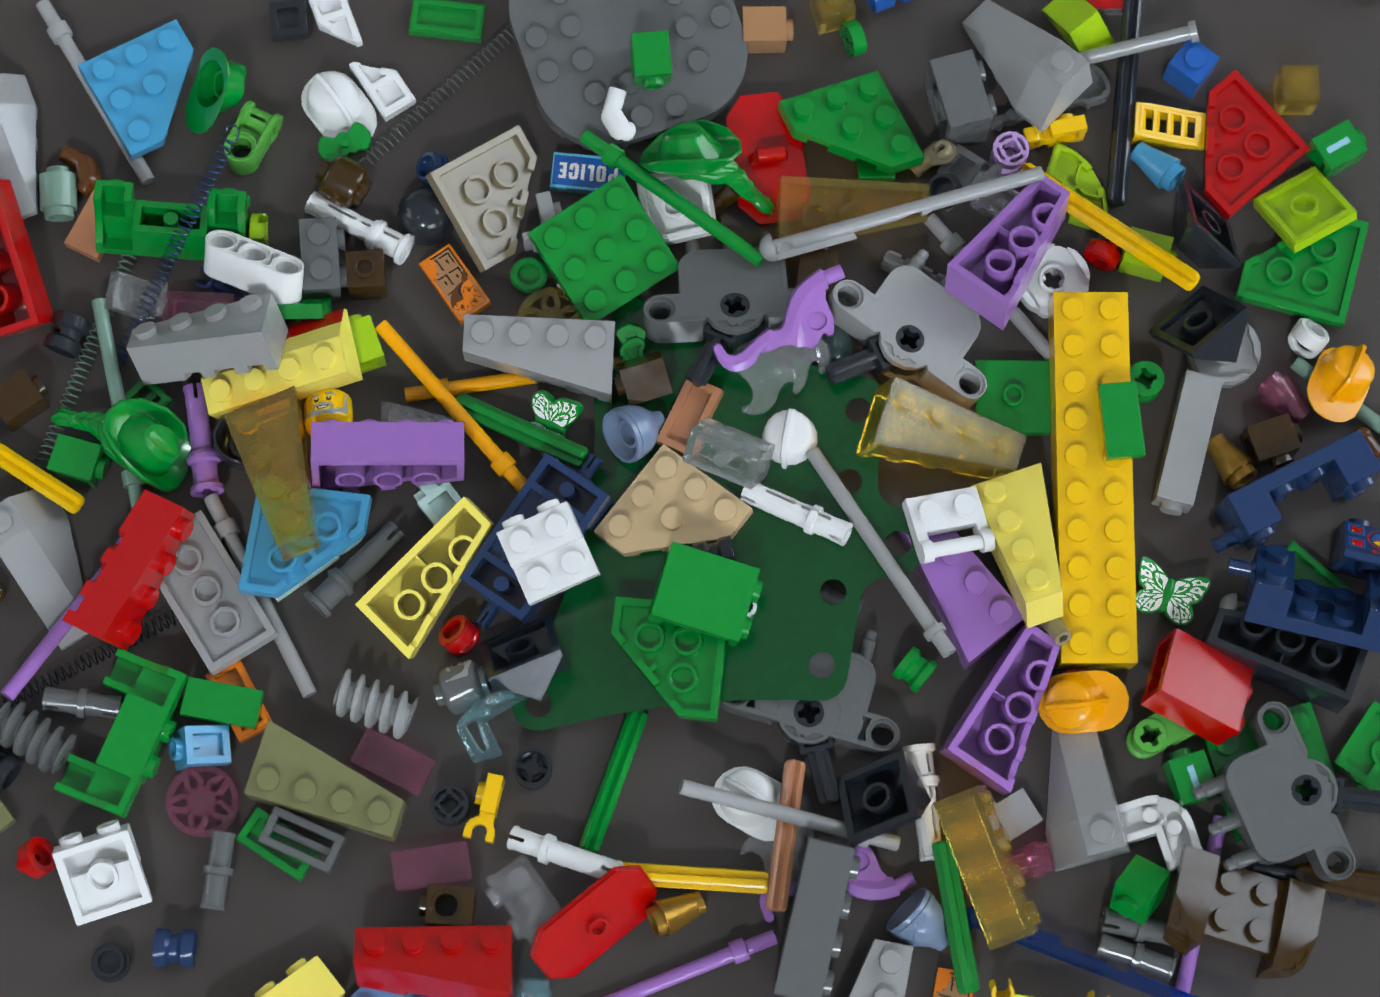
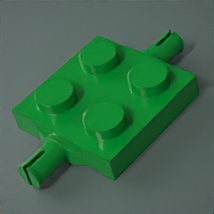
M1374 700L1360 718L1331 765L1349 776L1355 787L1380 791V704Z

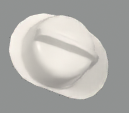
M336 71L317 73L305 85L301 94L302 107L323 136L335 138L341 132L347 133L354 122L363 124L370 131L371 137L374 135L377 126L376 112L361 89L346 74Z
M789 408L788 410L775 413L767 421L762 433V445L766 454L775 462L781 463L782 468L786 469L788 465H796L807 459L806 453L817 445V431L813 422L804 414Z
M744 766L735 767L723 773L715 782L714 787L779 804L782 783L757 769ZM712 803L717 814L727 823L762 841H774L777 820Z

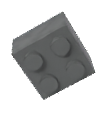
M972 49L931 59L923 85L939 139L951 141L955 146L959 144L967 147L985 142L989 129L992 128L993 116L997 113L992 94L986 95L983 82L986 81L983 63L981 60L976 61Z

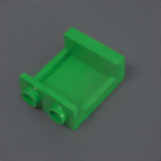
M672 541L666 551L646 620L661 624L663 621L726 640L727 645L734 647L739 643L740 638L746 640L753 619L747 616L750 603H757L763 586V581L757 580L760 569Z

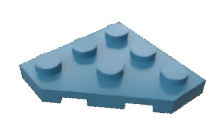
M176 19L78 65L82 78L131 161L165 145L169 132L168 129L179 102L188 68H190L194 49Z
M259 482L238 586L240 594L279 598L366 536L372 503L371 496Z

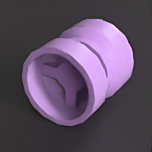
M1012 131L1004 132L996 138L989 157L990 167L995 174L1002 177L1017 173L1022 169L1029 155V144L1026 138Z

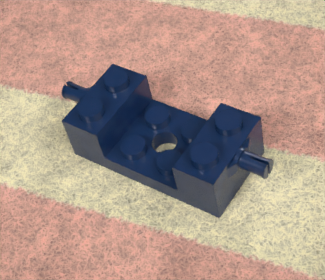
M1359 429L1227 495L1214 511L1225 533L1210 540L1213 549L1217 554L1232 546L1235 551L1245 546L1251 551L1256 549L1258 544L1263 545L1268 542V538L1276 533L1274 528L1283 519L1276 505L1287 498L1286 495L1295 490L1294 488L1296 487L1299 492H1302L1319 483L1320 479L1332 502L1343 497L1349 502L1367 492L1366 489L1376 483L1373 478L1380 473V456L1376 457Z
M548 453L544 455L460 577L461 580L480 592L487 602L474 620L488 630V627L499 611L512 614L525 624L532 620L545 600L531 606L528 604L516 574L506 557L497 532L504 529L502 523L505 520L523 514L524 519L539 514L537 507L552 499H558L560 504L565 501L569 503L583 536L587 530L592 532L613 502L607 493L595 486L590 480L601 463H603L601 459L589 453L580 469L576 471L568 468Z
M1258 544L1252 562L1229 557L1226 573L1248 577L1246 581L1244 621L1380 653V572L1370 570L1363 593L1360 595L1346 588L1334 589L1317 585L1308 579H1294L1295 552L1288 551L1279 545L1266 546Z

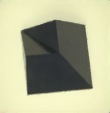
M1184 179L1177 184L1172 224L1177 248L1200 269L1237 268L1241 264L1229 221Z
M1201 286L1150 329L1149 333L1151 337L1194 359L1236 363L1250 311L1247 306L1205 286Z
M550 614L480 642L487 676L491 685L540 701L553 675L571 668Z
M903 749L836 778L848 842L852 847L920 819L931 801L907 752Z

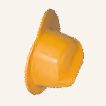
M1361 344L1357 347L1343 345L1338 348H1329L1324 350L1318 357L1308 380L1307 395L1312 408L1323 419L1334 423H1344L1353 419L1359 412L1370 384L1374 379L1375 372L1372 360L1365 353L1366 345Z
M1091 670L1062 673L1049 679L1038 710L1045 724L1058 733L1098 732L1113 728L1123 720L1128 711L1129 695L1122 681L1107 671Z

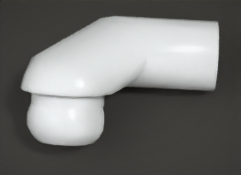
M609 87L601 120L611 137L616 140L630 141L635 136L636 127L634 123L628 122L621 111L626 91Z

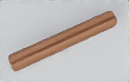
M787 760L784 763L779 805L800 810L806 767L804 762ZM779 820L776 822L766 899V909L774 912H784L788 906L798 825Z

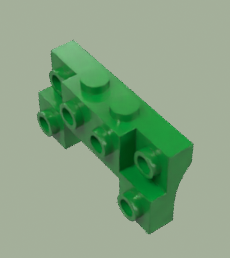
M118 179L96 180L93 194L96 253L161 257L163 255L167 258L176 259L170 253L165 252L164 249L179 254L175 248L167 243L176 247H182L181 244L170 237L185 241L183 237L174 233V231L188 235L177 224L191 229L180 218L194 223L195 221L183 214V212L192 216H198L194 211L186 208V206L196 210L201 209L196 204L135 200L134 182H124ZM232 188L211 189L212 192L208 193L207 205H200L202 211L197 212L200 217L194 218L196 224H191L193 230H188L190 236L185 237L187 242L182 243L183 249H179L181 254L175 255L177 259L204 261L205 237L214 230H227L247 238V191H237Z
M118 648L115 653L118 659L109 677L105 676L102 683L110 689L125 694L126 697L96 760V764L69 754L67 761L70 764L61 783L56 782L54 789L66 796L126 819L140 786H144L147 778L152 779L159 768L161 758L158 757V753L163 742L168 744L175 733L177 722L173 721L176 716L174 711L187 684L188 676L170 667L154 663Z

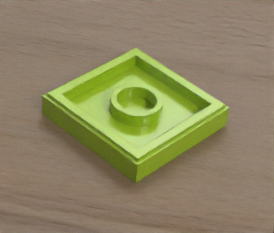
M1316 166L1307 169L1253 199V205L1257 212L1294 253L1357 220L1356 209Z

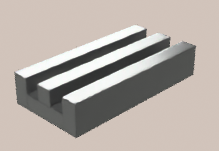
M275 806L258 841L330 874L346 838ZM279 817L333 841L332 848H328L276 824ZM272 831L326 855L325 862L270 838Z

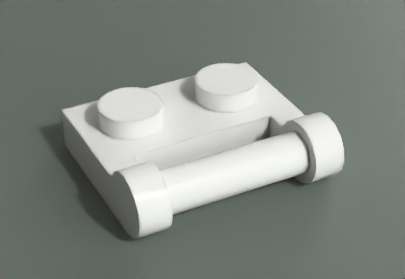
M976 486L907 498L902 503L915 551L921 564L934 562L935 558L974 550H979L981 553L995 550V536L988 527ZM972 528L974 534L972 536L934 543L928 537Z

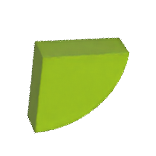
M252 213L249 239L268 246L269 216L266 213Z

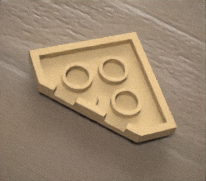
M663 444L597 526L594 533L624 557L640 555L642 552L662 550L663 552L667 551L672 541L693 547V543L702 541L706 543L716 542L718 538L730 535L732 540L753 514V509Z

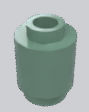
M49 166L46 168V172L39 174L40 211L44 212V219L46 221H71L74 219V212L78 210L76 174L69 172V168L66 166Z

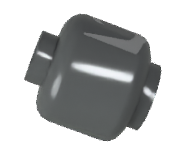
M466 660L442 668L438 676L439 683L433 685L438 705L440 707L446 705L448 710L455 715L484 707L487 703L488 695L493 693L486 668L483 665L478 666L472 660Z

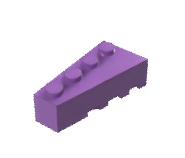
M1045 176V180L1028 184L948 263L944 290L995 326L1004 330L1066 217L1070 192L1047 176Z
M333 419L311 422L310 462L312 488L325 490L343 489V492L359 494L360 487L377 485L383 491L396 489L403 481L410 480L415 486L463 481L464 422H454L447 419L436 422H416L409 419L398 422H378L371 419L360 422H340Z
M897 531L896 533L907 553L911 548V539L905 532ZM956 531L928 536L932 543L961 538ZM973 551L937 557L931 563L921 564L919 562L914 569L927 591V596L932 606L935 607L941 622L947 628L945 633L956 648L959 656L958 659L964 671L1024 621L1014 599Z
M1026 624L1020 626L938 752L1000 795L1011 793L1015 782L1014 777L1025 753V745L1031 727L1035 723L1039 711L1038 707L1043 692L1046 690L1060 646L1056 645L1052 638L1038 627L1027 628Z

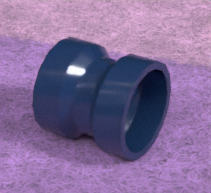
M157 928L153 941L154 967L167 968L170 964H178L181 968H195L198 951L197 930L184 929L180 933L173 934L170 929Z

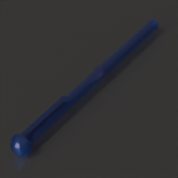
M971 905L966 908L970 932L974 927L1155 997H1198L1140 975L1132 968L1127 967V972L1118 970L1096 957L1059 944L1062 939L1060 936L986 909L980 905Z

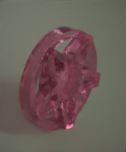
M214 766L186 768L171 782L166 795V809L173 824L185 834L199 838L211 837L212 831H224L234 820L239 807V794L235 783L224 771ZM210 772L218 776L208 780L205 786L204 779L198 773ZM190 775H193L198 781V786L193 789L190 787ZM224 779L219 790L215 792L212 789L213 784ZM184 781V788L189 793H181L174 797L177 787ZM228 786L232 795L231 807L224 800L218 799L224 795ZM182 799L186 800L187 806L185 807L173 806L175 802ZM218 805H221L229 814L215 813ZM191 811L188 816L189 828L178 820L175 813L186 814ZM211 815L213 819L223 820L218 826L204 830L209 822L208 816ZM195 816L202 817L197 830H195L194 825Z

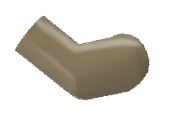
M946 139L932 142L922 151L924 154L922 165L910 168L911 171L919 178L932 166L951 163L956 156V146Z
M1060 617L1036 625V627L1048 634L1056 645H1064L1072 637V633Z

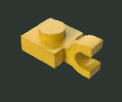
M488 773L487 781L479 782L475 804L481 805L480 814L471 818L466 823L462 835L464 838L471 839L474 828L484 826L487 829L485 842L494 843L495 818H497L505 784L504 776Z

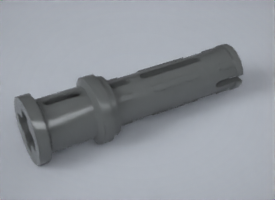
M388 520L339 569L336 567L330 569L327 572L328 577L313 592L307 591L304 594L306 600L324 618L328 619L332 615L331 610L345 596L351 597L355 593L356 587L354 585L396 544L405 538L401 530H395L397 526L392 521Z

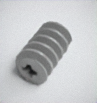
M348 668L343 674L334 696L333 707L336 705V715L342 718L350 710V720L357 723L364 716V725L367 728H372L379 720L380 733H387L393 726V737L400 739L410 726L419 697L410 704L408 703V691L404 690L398 698H394V686L391 684L384 693H381L380 680L378 679L369 688L365 687V674H361L356 682H352V669Z

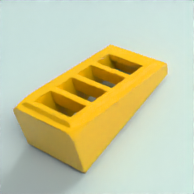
M1136 102L1131 144L1138 145L1143 141L1149 146L1203 150L1206 114L1158 104ZM1146 119H1152V131L1146 130ZM1160 120H1166V133L1159 132ZM1174 121L1180 122V136L1173 135ZM1188 122L1195 123L1194 139L1187 137Z

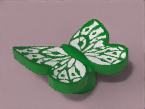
M539 390L532 396L531 405L535 413V419L529 422L566 438L564 433L570 429L572 422L581 415L583 405L578 401L565 397L555 400L548 391Z
M1143 557L1138 568V583L1142 589L1136 594V610L1143 614H1152L1156 611L1165 613L1167 619L1172 624L1185 626L1192 621L1194 616L1191 605H1196L1201 601L1209 589L1211 581L1204 577H1188L1175 581L1173 577L1168 578L1167 574L1156 562L1148 557Z

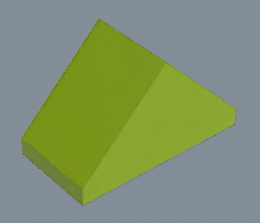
M1053 0L1041 10L1067 44L1076 52L1115 43L1098 10L1086 0Z

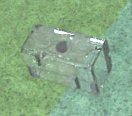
M707 417L691 429L683 462L752 489L766 478L775 444L731 426H723L721 422Z

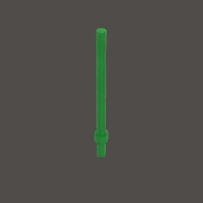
M586 130L582 134L579 141L601 156V162L613 170L618 168L756 267L762 264L764 257L758 249L626 157V151L614 143L609 145L590 130Z

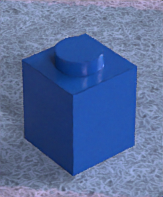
M1188 40L1169 62L1162 79L1189 99H1192L1213 73L1220 57L1200 42L1192 43L1191 40Z

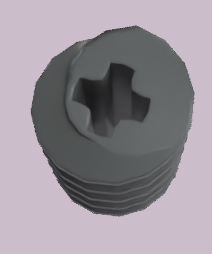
M11 701L6 702L0 709L1 746L7 749L13 747V753L19 757L26 754V762L31 765L39 762L38 768L41 772L47 773L51 771V775L56 774L66 763L69 754L72 753L77 735L72 734L64 741L61 739L64 732L63 726H59L51 733L49 728L52 719L46 718L40 724H37L38 710L35 709L25 716L23 714L27 703L22 701L15 708H12Z

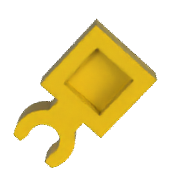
M1065 113L1059 115L1043 132H1040L1034 126L1023 129V136L1028 141L1029 150L1043 145L1053 147L1056 142L1068 144L1082 141L1088 126L1085 115L1073 116L1072 113Z

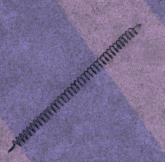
M234 124L228 125L225 129V132L230 126L236 127L238 130V136L235 141H231L223 137H220L221 139L229 143L232 147H227L217 143V145L221 146L226 151H228L229 154L217 151L216 149L214 150L215 152L222 155L226 160H222L214 156H211L212 158L220 162L223 166H218L208 162V164L215 167L219 172H214L205 168V170L213 174L216 177V179L207 177L202 174V177L211 181L213 185H209L201 181H198L199 183L206 186L210 191H205L198 187H195V189L204 193L207 196V198L192 193L193 196H196L197 198L202 200L204 204L189 200L190 202L196 204L201 210H196L189 206H186V208L191 209L198 216H192L183 212V214L189 216L195 222H188L180 218V220L187 223L191 227V229L182 227L177 224V226L185 230L188 233V235H184L177 231H174V233L183 237L185 241H180L173 237H170L172 240H175L179 244H181L182 247H176L170 243H167L169 246L175 248L179 252V254L164 249L165 252L170 253L176 258V260H173L163 255L161 256L162 258L171 262L173 266L165 265L162 262H158L160 265H163L167 269H169L170 272H165L158 268H155V270L163 273L167 278H161L155 274H152L153 277L160 279L164 284H157L149 280L150 283L158 286L161 290L157 291L146 286L147 289L156 293L157 297L150 296L147 293H143V295L150 297L155 303H150L143 299H140V301L148 304L152 309H146L140 305H137L138 308L145 310L149 315H142L137 311H133L135 314L143 317L145 319V322H147V319L145 317L150 316V313L148 311L153 310L152 305L156 304L155 299L159 298V294L157 292H162V288L160 286L166 285L163 280L169 279L167 274L172 273L170 268L175 267L172 261H178L175 255L181 254L179 249L184 248L182 243H186L187 239L185 237L190 236L188 230H193V226L191 224H196V220L194 218L200 217L197 212L202 211V207L200 205L206 204L203 199L209 198L206 193H211L212 190L210 187L215 186V183L212 180H218L216 174H221V170L219 168L224 167V164L221 161H227V157L225 155L231 154L228 149H233L234 146L232 145V143H235L239 138L240 130ZM130 317L132 320L138 322L139 324L145 323L144 321H139L133 317ZM127 323L128 326L136 328L134 325ZM126 329L124 330L125 332H127V333H129V334L132 333V332H130L129 330H126ZM123 335L121 336L122 338L129 340V338ZM118 342L120 345L127 347L126 344ZM116 348L117 351L122 352L127 356V358H121L117 355L118 359H121L124 362V364L120 366L121 369L122 366L126 365L124 360L129 359L127 355L129 353L122 351L119 348Z

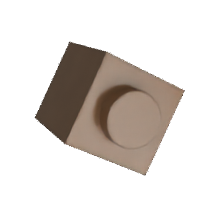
M786 6L742 7L743 42H747L748 53H785L787 41H793V19L786 18Z

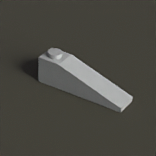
M985 0L962 22L964 30L991 69L995 80L1004 90L1015 112L1040 132H1043L1093 83L1087 59L1062 40L990 0Z
M0 73V179L11 181L22 218L26 219L38 214V174L36 172V151H38L36 120H38V108L25 75Z
M31 490L10 496L0 502V557L50 631L80 594L79 592L84 585L78 564L77 551L75 550L71 534L72 529L69 517L61 506L38 491ZM73 626L58 646L63 651L89 633Z
M1052 729L1045 834L1056 872L1130 852L1098 732L1066 734L1058 733Z

